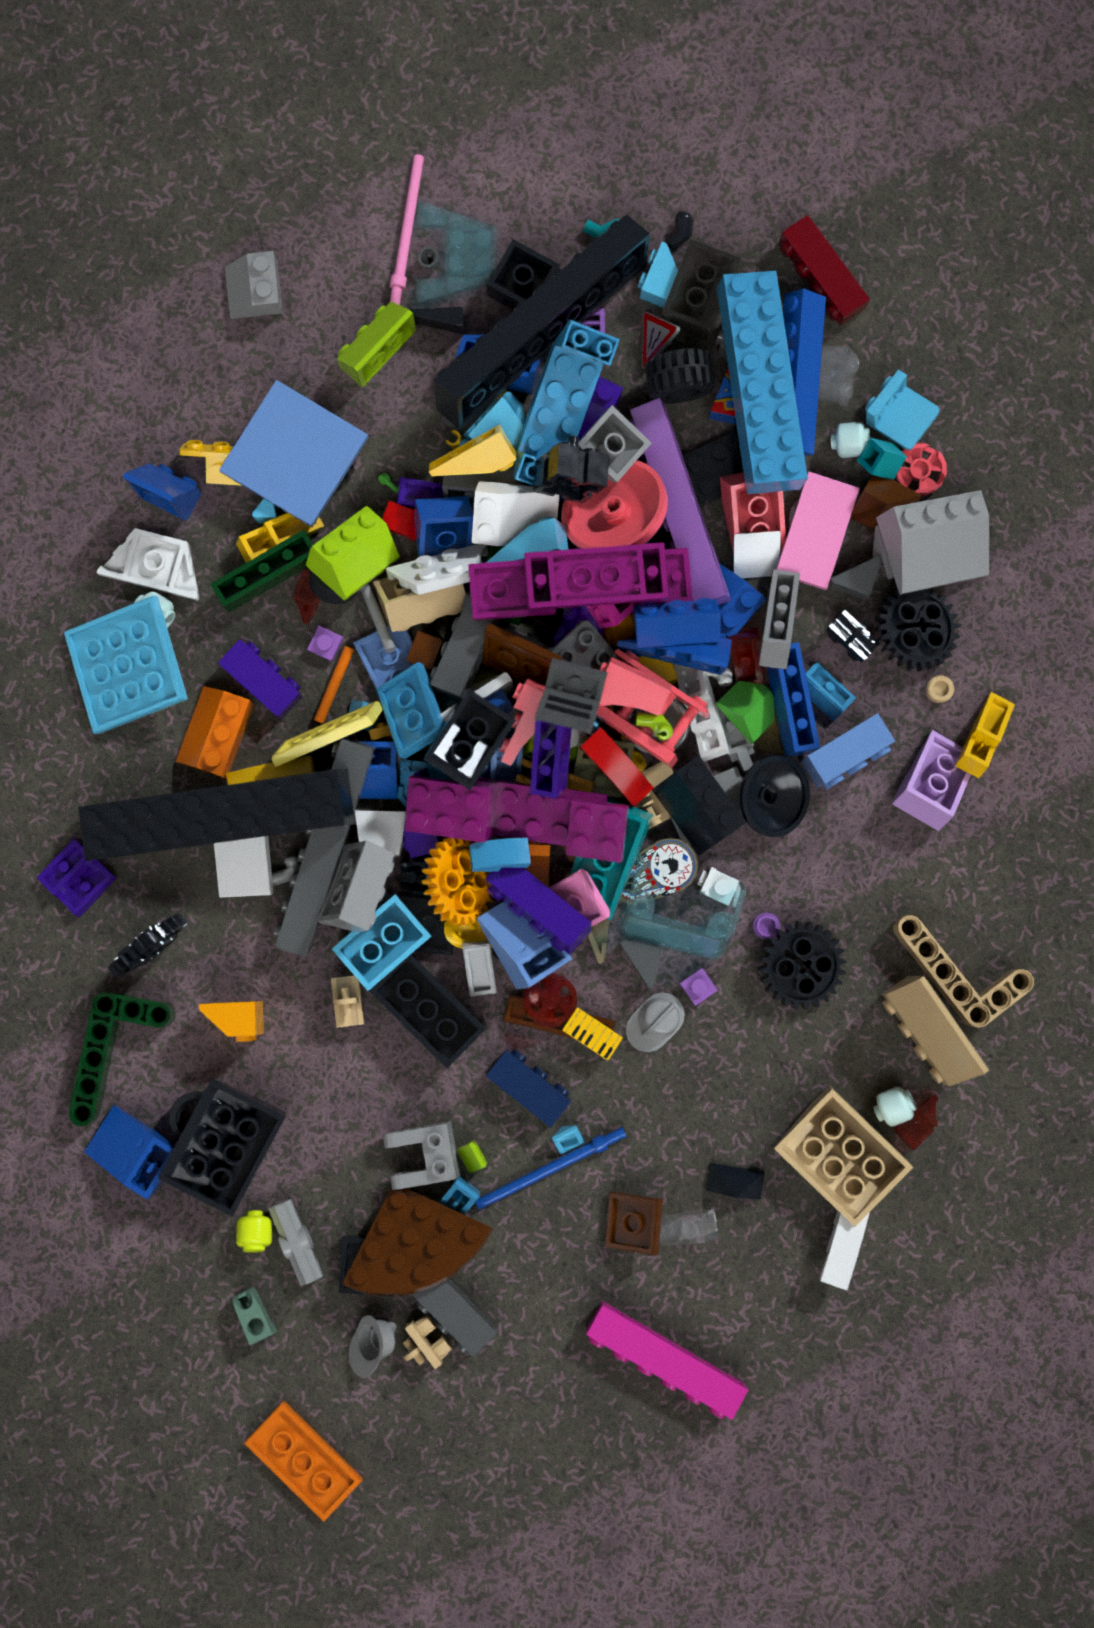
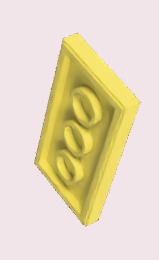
M375 701L288 739L282 743L271 759L275 767L369 727L373 725L383 709L379 701Z

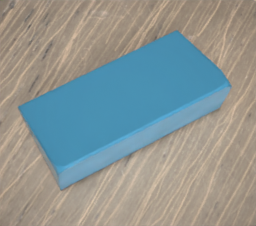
M818 662L805 673L811 701L832 721H835L856 699Z

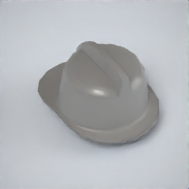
M663 992L648 998L632 1014L627 1022L626 1035L630 1044L643 1052H652L661 1048L680 1029L684 1022V1008L679 999L672 994Z
M370 1315L362 1317L349 1345V1362L357 1376L362 1378L371 1376L380 1360L393 1352L395 1347V1323H387L380 1319L376 1320Z

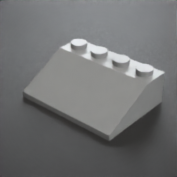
M981 490L895 506L876 517L899 595L989 575V513Z

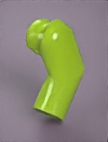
M637 712L636 726L650 727L660 740L665 741L671 738L673 728L663 715L659 714L658 716L652 713Z

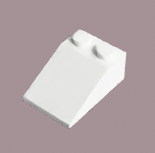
M479 481L474 498L472 543L506 546L526 527L538 523L540 519L545 517L558 519L560 495L548 496L533 492V486Z

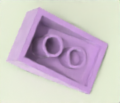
M932 730L904 777L892 804L937 831L943 828L954 817L971 774L955 766L963 747Z

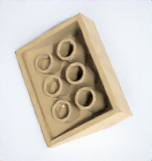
M907 976L881 994L885 999L882 1002L883 1006L891 1016L893 1014L897 1016L901 1022L898 1024L900 1031L906 1038H912L916 1044L913 1047L914 1051L922 1061L925 1059L932 1067L929 1072L938 1084L942 1082L943 1085L952 1086L989 1071L924 976Z
M830 1085L808 1106L774 1147L854 1227L913 1168L911 1163Z

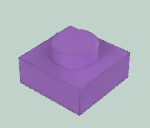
M318 626L307 650L333 662L344 638Z
M703 968L679 983L694 1006L718 991Z

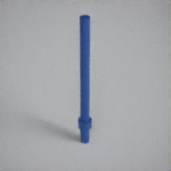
M623 1127L604 1136L600 1134L592 1138V1142L478 1198L475 1203L478 1209L481 1210L595 1152L601 1153L608 1150L609 1145L627 1137Z

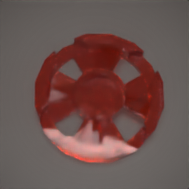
M551 973L539 982L544 983L545 986L543 991L535 984L525 988L522 999L524 1011L538 1025L545 1027L560 1026L572 1016L576 1009L578 1001L576 990L571 982L562 975ZM566 986L570 991V995L561 998L558 991ZM539 1005L540 1009L535 1013L531 1006ZM560 1008L565 1015L555 1019L553 1012Z

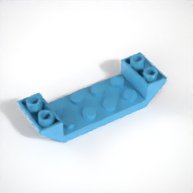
M572 320L567 322L551 345L515 448L516 460L514 461L513 479L534 486L535 461L549 452L559 442H568L569 436L578 437L603 364L611 366L620 339Z

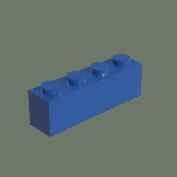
M799 642L791 643L787 669L767 667L785 757L807 755L820 749Z

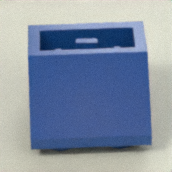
M359 741L376 747L359 799H398L399 755L395 743Z

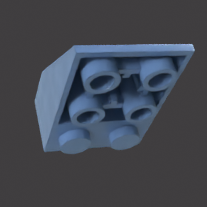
M502 901L477 917L476 920L516 989L533 986L572 960L571 956L564 950L562 952L556 950L550 944V938L545 934L539 935L534 932L528 925L529 921L523 916L518 918L512 914L507 908L508 904Z

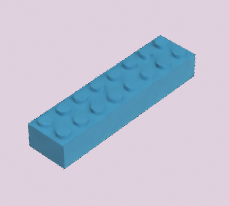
M777 272L723 274L717 287L746 492L747 494L800 490L807 481L808 476Z

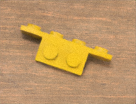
M189 440L179 449V455L206 457V483L240 485L219 471L234 447L229 446V443L215 442L213 445L203 444L200 440Z

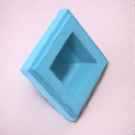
M576 1125L562 1126L552 1137L560 1155L585 1143Z

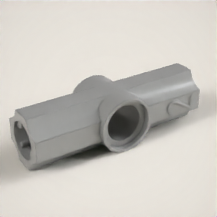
M292 1199L270 1207V1215L280 1235L278 1236L280 1247L285 1257L290 1259L300 1286L307 1285L323 1277L319 1262L313 1251L312 1238L307 1227L302 1225Z

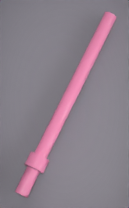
M418 154L413 157L395 272L391 275L390 287L392 288L390 302L392 301L398 305L401 302L402 290L406 288L407 277H405L424 162V157Z

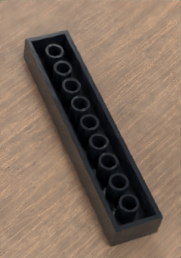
M627 214L619 221H614L602 236H597L591 241L588 248L582 253L574 255L566 267L558 269L545 285L538 286L531 297L525 302L522 301L517 304L509 316L505 319H500L488 334L480 336L473 347L467 352L460 353L455 362L447 369L439 371L434 379L436 410L460 430L536 361L540 360L550 351L551 345L569 320L581 324L647 266L650 233Z
M334 769L78 807L85 861L355 824L348 769Z

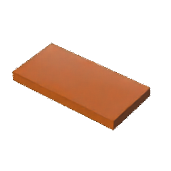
M284 1400L244 1442L323 1522L363 1480V1477Z

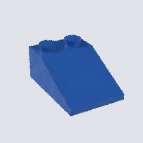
M148 463L125 472L123 475V479L141 499L185 521L190 517L202 494L196 487L197 483L186 476L180 479L172 475L174 473L173 470L162 464L156 467Z
M719 563L731 601L718 605L720 610V633L726 634V639L733 640L764 605L767 599L747 581Z

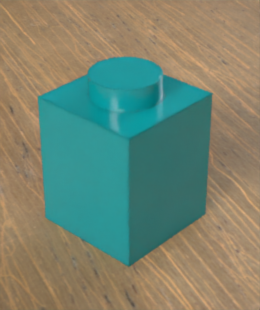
M869 438L857 462L871 475L894 480L907 456L893 443Z

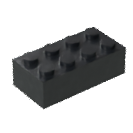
M413 954L409 955L369 990L446 1068L487 1029Z

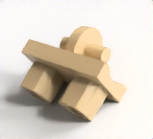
M355 976L331 978L336 1027L365 1024L360 981Z
M428 1314L417 1321L412 1319L406 1324L405 1330L416 1345L413 1344L410 1338H407L403 1344L408 1352L403 1358L406 1362L414 1358L421 1365L425 1361V1358L420 1353L422 1351L434 1369L438 1368L442 1364L443 1358L452 1349L451 1344L444 1336H441L433 1344L430 1342L426 1335L432 1332L436 1325Z

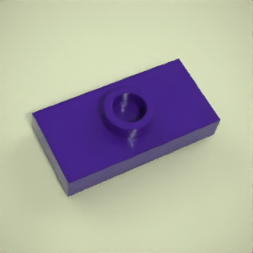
M405 477L399 478L397 504L415 508L416 499L444 498L442 484Z

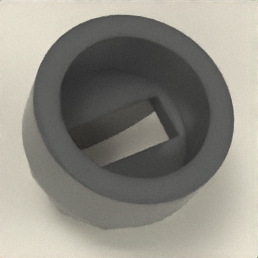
M427 246L420 250L418 261L423 268L433 270L440 264V254L435 248ZM431 253L433 258L432 264L430 263L428 254Z

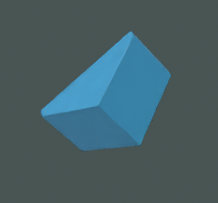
M459 1176L438 1203L465 1215L477 1201L481 1192Z

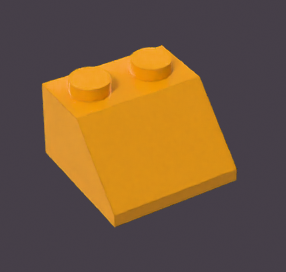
M263 1001L199 1004V1010L227 1037H236V1042L257 1040V1035L264 1034Z

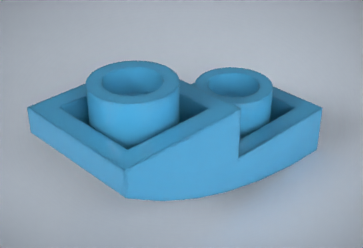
M528 838L496 839L486 841L485 843L477 842L469 845L472 872H498L501 867L528 868L531 864Z

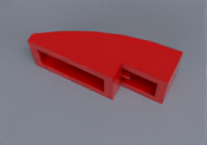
M601 727L579 746L600 772L633 807L654 789L645 776Z

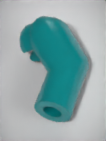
M613 219L601 226L588 220L583 232L594 238L600 237L614 221H619V219Z

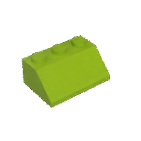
M392 301L386 307H380L374 315L375 319L368 326H362L356 334L357 338L350 345L346 344L338 353L337 361L339 367L362 388L416 332L413 313Z
M366 506L311 547L306 566L345 601L386 570L387 567H390L399 560L400 556L386 522Z

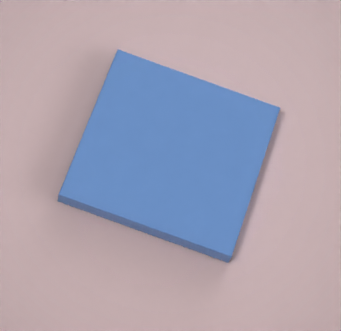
M276 380L219 471L310 527H313L369 436Z

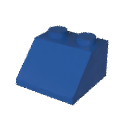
M468 496L415 500L414 525L417 557L425 555L434 556L442 554L443 551L448 549L457 550L472 546L473 510Z

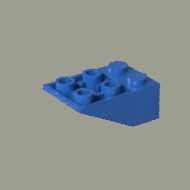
M113 1105L84 1153L123 1185L145 1199H149L155 1195L163 1182L158 1177L176 1143L118 1106Z

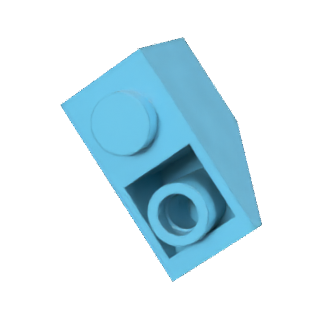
M661 242L658 250L653 249L648 261L651 268L648 274H642L638 288L641 289L640 299L669 310L678 291L681 276L667 243Z

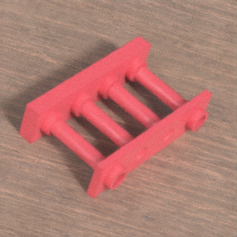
M619 649L615 651L619 661L671 685L638 663L640 658L629 650H626L625 653ZM671 685V692L660 714L664 715L675 698L688 706V709L673 728L671 738L665 741L661 740L658 743L651 738L653 733L650 727L638 726L636 728L629 723V716L635 708L623 706L621 710H617L614 713L607 708V705H599L596 716L598 719L670 768L678 760L676 754L673 753L675 751L674 746L696 715L700 714L706 719L710 715L706 708L707 703L696 695L691 698Z

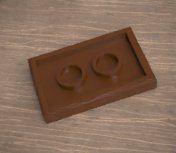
M489 623L484 629L483 665L500 673L507 672L511 678L524 684L530 678L546 686L552 658L562 660V656Z

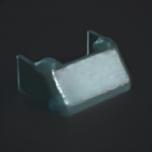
M638 855L620 919V928L623 934L629 938L707 959L720 958L725 953L736 929L746 894L744 883L738 882L729 914L724 912L716 913L710 917L706 928L653 914L655 909L654 898L650 893L637 889L644 865V856Z

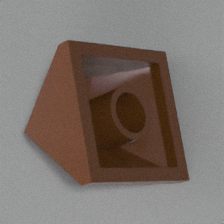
M872 475L857 500L850 519L875 532V527L878 525L876 517L892 507L919 502L922 495L895 480Z

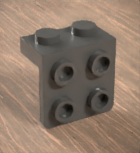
M587 620L580 621L555 647L552 648L545 644L542 646V648L562 656V661L600 670L603 662L609 664L611 657L618 660L615 651Z

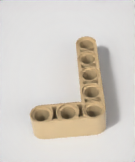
M912 915L902 916L894 923L893 929L897 938L960 1019L968 1026L977 1028L986 1026L1033 988L1034 978L1029 971L1013 969L1006 972L980 994H977L917 917ZM906 920L910 921L914 926L913 933L909 936L902 931V924ZM923 942L930 946L931 951L927 957H923L919 953V946ZM939 964H944L947 968V975L943 979H940L936 974V968ZM1017 974H1020L1024 981L1023 986L1019 989L1013 984V978ZM958 985L964 990V996L959 1001L953 996V990ZM995 991H999L1002 995V1002L997 1006L993 1004L991 998ZM975 1007L981 1012V1018L977 1022H973L970 1018V1012Z

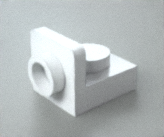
M710 867L708 872L702 871L697 885L701 886L699 893L729 906L740 881L717 871L716 868Z

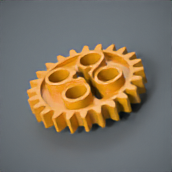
M444 838L443 842L435 843L436 849L429 850L432 858H425L429 868L423 869L422 872L428 875V879L423 880L422 883L428 885L429 889L424 892V895L431 896L428 905H435L433 913L441 914V921L448 920L449 925L457 924V926L476 923V918L482 915V912L489 910L486 903L493 902L487 892L488 888L485 879L490 872H472L469 845L477 843V841L470 842V840Z

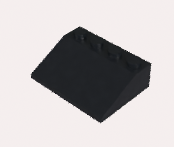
M211 1078L158 1179L233 1217L287 1113L259 1098Z

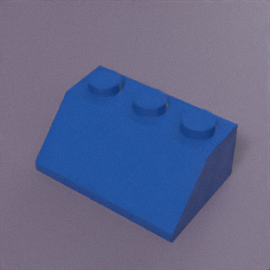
M700 598L697 601L673 600L669 603L656 604L646 602L641 605H634L633 624L637 648L720 642V610L717 599Z

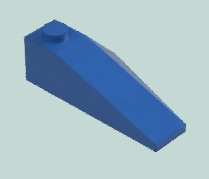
M720 633V642L637 648L636 639L620 640L617 643L616 650L619 649L622 652L629 650L635 655L722 676L728 667L732 640L726 639V634Z

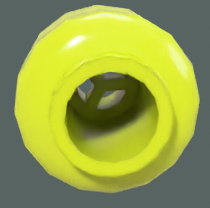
M247 1211L245 1217L237 1220L236 1244L243 1248V1252L265 1251V1247L269 1246L272 1242V1220L269 1217L263 1216V1211Z

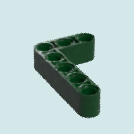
M103 992L94 997L69 1110V1118L74 1125L86 1126L92 1124L100 1115L119 1020L151 1027H166L175 1019V1010L171 1004L114 992ZM105 997H109L113 1002V1007L109 1012L102 1008V1001ZM132 1002L137 1003L140 1007L137 1017H132L129 1014L128 1008ZM159 1007L164 1008L167 1013L166 1020L162 1023L155 1017V1012ZM100 1024L107 1028V1035L104 1039L99 1038L96 1034V1029ZM94 1051L98 1052L102 1057L101 1063L98 1066L93 1065L90 1060L91 1054ZM88 1078L92 1079L96 1084V1089L93 1093H89L85 1089V1082ZM82 1106H86L90 1111L88 1120H83L79 1115V1110Z

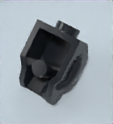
M418 856L411 859H401L402 874L400 887L408 890L412 895L431 897L430 895H424V892L429 888L422 881L428 879V875L422 872V870L429 868L425 858L432 857Z

